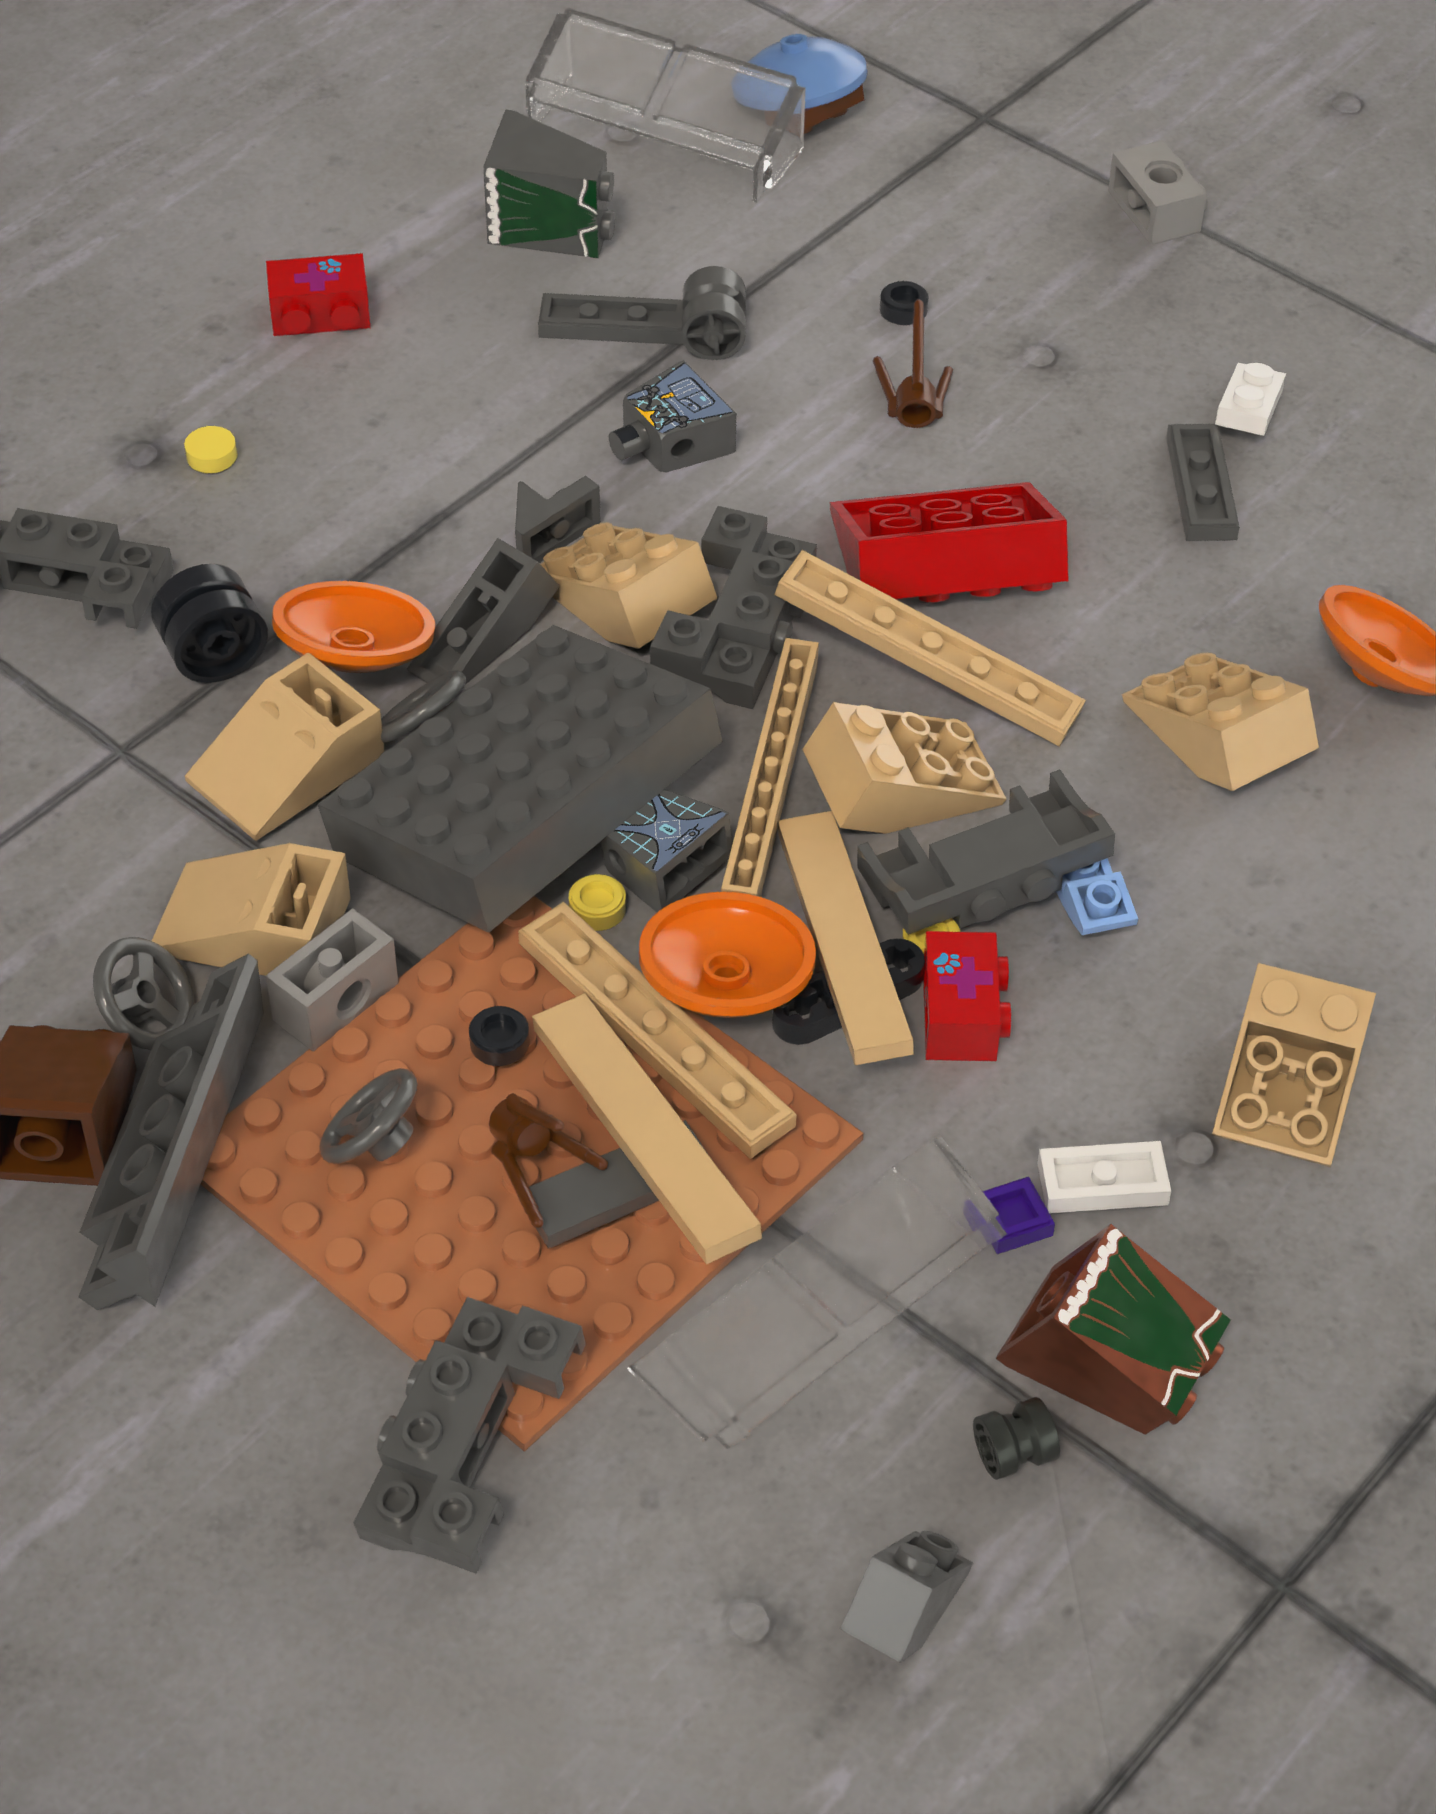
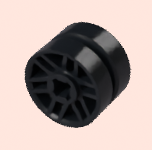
M201 564L187 568L171 577L159 589L152 603V621L181 674L190 680L214 683L235 677L254 664L266 646L268 639L267 625L239 575L226 566Z

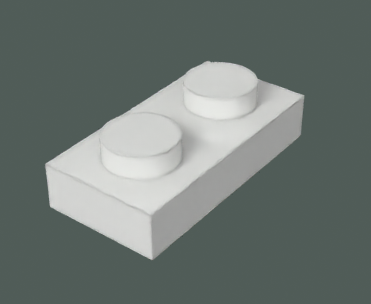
M1238 363L1219 404L1215 425L1264 436L1283 391L1286 373L1274 371L1271 367L1261 363H1250L1247 365Z
M1161 1141L1039 1149L1037 1165L1044 1203L1049 1213L1169 1205L1171 1187Z

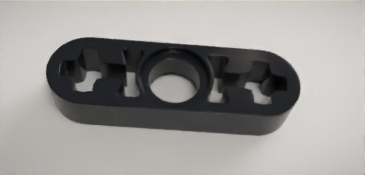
M889 939L879 943L887 967L891 964L895 966L888 970L899 1000L915 993L923 982L925 957L922 950L915 943L905 939ZM908 967V971L902 972L900 970ZM823 970L813 974L807 986L796 997L773 1009V1030L783 1041L796 1045L808 1044L842 1028ZM820 997L822 1001L817 1003V998ZM795 1010L797 1012V1014H792L789 1016L790 1011ZM809 1014V1018L803 1019L801 1017L803 1015Z

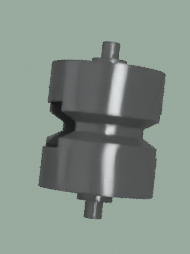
M709 266L693 272L684 283L682 340L686 348L700 358L708 360L728 358L737 353L745 342L746 318L744 312L746 309V287L737 273L724 267Z

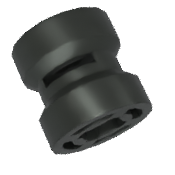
M1038 1397L1017 1403L1012 1415L1009 1413L1002 1415L992 1411L977 1416L973 1420L974 1438L979 1455L986 1470L995 1480L1015 1474L1019 1466L1026 1463L1027 1460L1039 1466L1059 1458L1060 1444L1055 1424L1046 1405Z

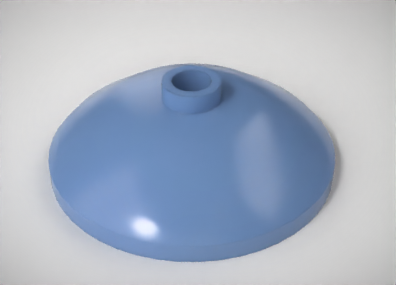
M792 34L782 38L780 42L766 47L741 67L733 80L734 96L742 105L762 111H794L812 108L840 99L856 90L867 77V64L865 58L848 45L823 37H807L804 34Z

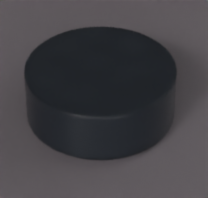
M893 282L881 291L880 313L884 319L893 324L913 325L914 302L916 300L923 301L925 318L928 312V293L922 286L914 282Z
M494 1006L480 1011L474 1016L469 1025V1041L473 1055L481 1062L492 1066H505L521 1059L529 1047V1026L526 1018L519 1011L506 1006Z

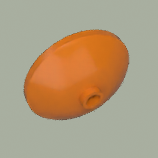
M326 581L300 586L282 595L276 601L272 612L273 629L288 648L300 656L310 653L329 669L340 672L371 673L403 665L426 651L434 639V617L421 602L395 589L371 583Z
M1334 585L1325 591L1318 604L1322 625L1338 654L1352 667V673L1360 681L1373 687L1381 686L1403 694L1436 696V632L1430 626L1403 607L1373 592L1348 585Z
M709 892L677 900L659 910L647 922L639 942V963L649 984L663 997L676 1005L695 1013L713 1017H747L775 1009L792 1000L807 986L815 968V942L805 923L782 905L745 893Z

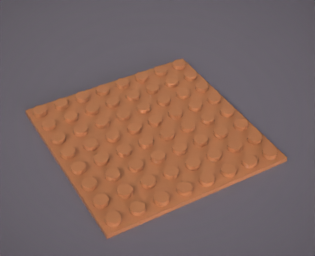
M535 896L489 933L470 923L465 924L398 978L399 984L381 996L344 1028L337 1031L334 1036L314 1052L310 1049L229 1112L225 1117L201 1182L205 1189L415 1362L420 1359L426 1360L435 1340L445 1342L467 1297L515 1314L519 1313L523 1305L582 1326L586 1346L581 1355L572 1352L562 1372L564 1390L560 1399L512 1383L515 1395L498 1430L524 1452L747 1247L745 1246L709 1264H705L660 1201L549 1249L537 1229L531 1224L502 1162L491 1152L492 1147L498 1140L490 1132V1115L494 1108L502 1100L506 1099L509 1094L515 1093L517 1096L526 1099L534 1107L561 1120L564 1124L562 1132L587 1146L600 1156L620 1148L534 1031L533 1015L576 997L519 944L518 931L552 909ZM506 1006L519 1011L528 1022V1050L521 1059L505 1066L488 1065L478 1060L471 1051L469 1041L470 1022L476 1014L489 1007ZM680 1007L796 1113V1127L750 1159L620 1038L682 1121L686 1120L709 1157L761 1223L762 1233L863 1141L864 1133L698 1013ZM399 1068L412 1071L417 1078V1091L410 1107L403 1116L414 1129L405 1145L384 1161H377L368 1151L340 1164H332L325 1161L320 1154V1141L328 1124L341 1107L355 1093L376 1077ZM348 1134L344 1135L341 1138L339 1145L350 1140L354 1136ZM549 1141L547 1147L535 1156H516L515 1158L529 1187L586 1163L552 1141Z

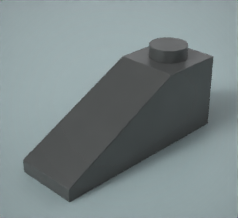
M497 538L435 627L434 639L430 647L413 659L407 670L426 683L442 674L458 670L465 675L466 683H468L532 627L560 585L538 561Z

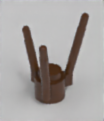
M916 300L914 302L912 375L906 377L895 392L882 358L880 356L873 358L877 376L888 401V415L890 417H897L901 424L911 428L925 427L932 423L934 419L942 418L943 401L953 374V368L946 366L936 390L929 379L924 376V304L922 300Z
M515 1093L509 1094L506 1099L502 1100L490 1115V1132L498 1140L492 1147L491 1152L502 1162L522 1207L535 1228L542 1227L544 1220L515 1159L516 1156H535L547 1147L549 1141H552L599 1170H605L608 1167V1161L562 1132L564 1124L561 1120L534 1107L526 1099L517 1096Z

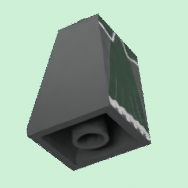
M505 110L483 166L488 244L598 258L604 240L612 239L615 225L614 211H608V202L612 199L614 189V173L607 172V152L517 111Z

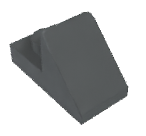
M586 475L568 487L559 490L549 499H545L524 482H518L515 523L516 549L539 563L543 561L544 556L550 551L567 546L581 537L586 529L600 523V486Z

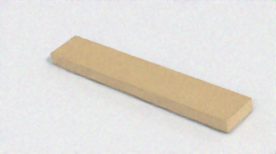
M804 550L799 553L778 582L775 591L777 597L1057 746L1061 745L1085 704L1086 700Z
M832 811L778 820V836L815 942V947L854 1065L914 1055L912 1034Z
M562 902L518 931L519 944L576 997L585 993L613 1031L750 1159L796 1127V1113L679 1006L658 993L634 965L566 903Z
M585 993L532 1016L534 1031L705 1264H709L762 1239L761 1223Z

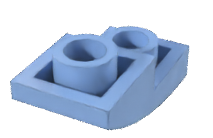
M1108 858L1063 875L1062 890L1056 891L1069 918L1081 935L1137 925L1138 916L1121 871L1113 873Z

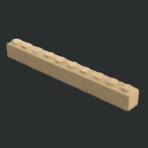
M785 638L721 892H738L761 897L778 829V820L781 817L818 667L819 642Z

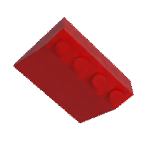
M1030 482L830 502V513L847 574L896 600L919 597V600L924 602H940L949 599L950 593L969 591L973 596L989 597L1000 594L1001 588L1021 586V589L1026 591H1045L1052 588V583L1068 581L1067 519Z

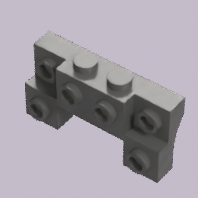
M717 506L702 537L701 552L706 564L732 571L709 620L667 610L650 646V664L711 688L713 693L729 704L753 709L777 653H782L785 638H791L793 617L801 618L804 610L775 595L778 582L802 550L816 557L817 544L767 533L768 517Z
M17 508L10 522L0 520V576L3 589L80 601L83 603L86 620L96 621L103 606L120 608L124 611L126 627L137 629L150 601L170 579L174 571L170 548L120 540L117 524Z
M1059 769L1050 773L1048 791L1028 798L1020 785L1011 788L1009 799V812L1011 814L929 844V858L908 827L898 831L897 848L879 855L874 853L868 842L857 845V868L881 907L884 908L890 905L908 935L953 918L961 929L979 921H990L1002 912L1025 903L1042 901L1054 892L1062 890L1063 875L1113 856L1115 833L1102 814L1095 812L1085 804Z
M467 1297L445 1342L435 1340L426 1360L420 1359L413 1366L406 1385L407 1398L397 1417L394 1415L390 1416L381 1429L377 1451L383 1465L353 1522L360 1539L389 1550H402L425 1555L476 1574L482 1563L477 1549L489 1524L492 1523L499 1526L504 1512L498 1497L471 1488L470 1485L515 1395L512 1383L560 1399L564 1390L562 1372L572 1352L581 1355L586 1346L582 1326L523 1305L519 1313L515 1314Z

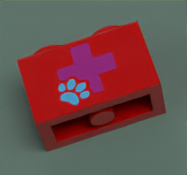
M363 253L266 261L273 336L371 328Z
M926 931L923 973L925 1060L997 1061L999 1038H1010L1011 1004L1010 1002H1000L999 992H1007L1009 963L1008 956H998L997 933Z

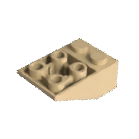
M608 522L599 523L586 529L583 532L584 538L571 546L560 547L547 553L543 558L544 562L541 563V566L560 585L553 595L556 601L605 640L638 649L654 639L667 610L692 615L717 599L699 543L697 541L676 538L672 534L660 535L644 532L640 528L628 529L613 526Z
M306 653L267 678L186 773L185 781L251 838L257 841L379 758L384 752V743L381 740L382 723L380 709L313 655Z
M1213 653L1192 655L1184 661V665L1168 673L1148 676L1142 680L1141 686L1122 694L1123 702L1198 778L1231 791L1319 748L1308 688L1285 681L1280 676H1271L1250 669L1247 665L1236 664L1218 658Z
M833 702L802 749L839 827L844 829L887 834L908 827L911 828L1000 806L1007 799L995 778L993 769L986 761L976 742L973 731L966 722L957 719H942L922 716L913 712L903 713L877 709L867 705L857 706Z
M287 843L187 862L152 941L165 948L176 959L217 967H224L250 954L258 961L259 975L266 976L345 914L351 899L346 855L342 852Z
M1258 963L1212 1135L1331 1167L1376 993Z

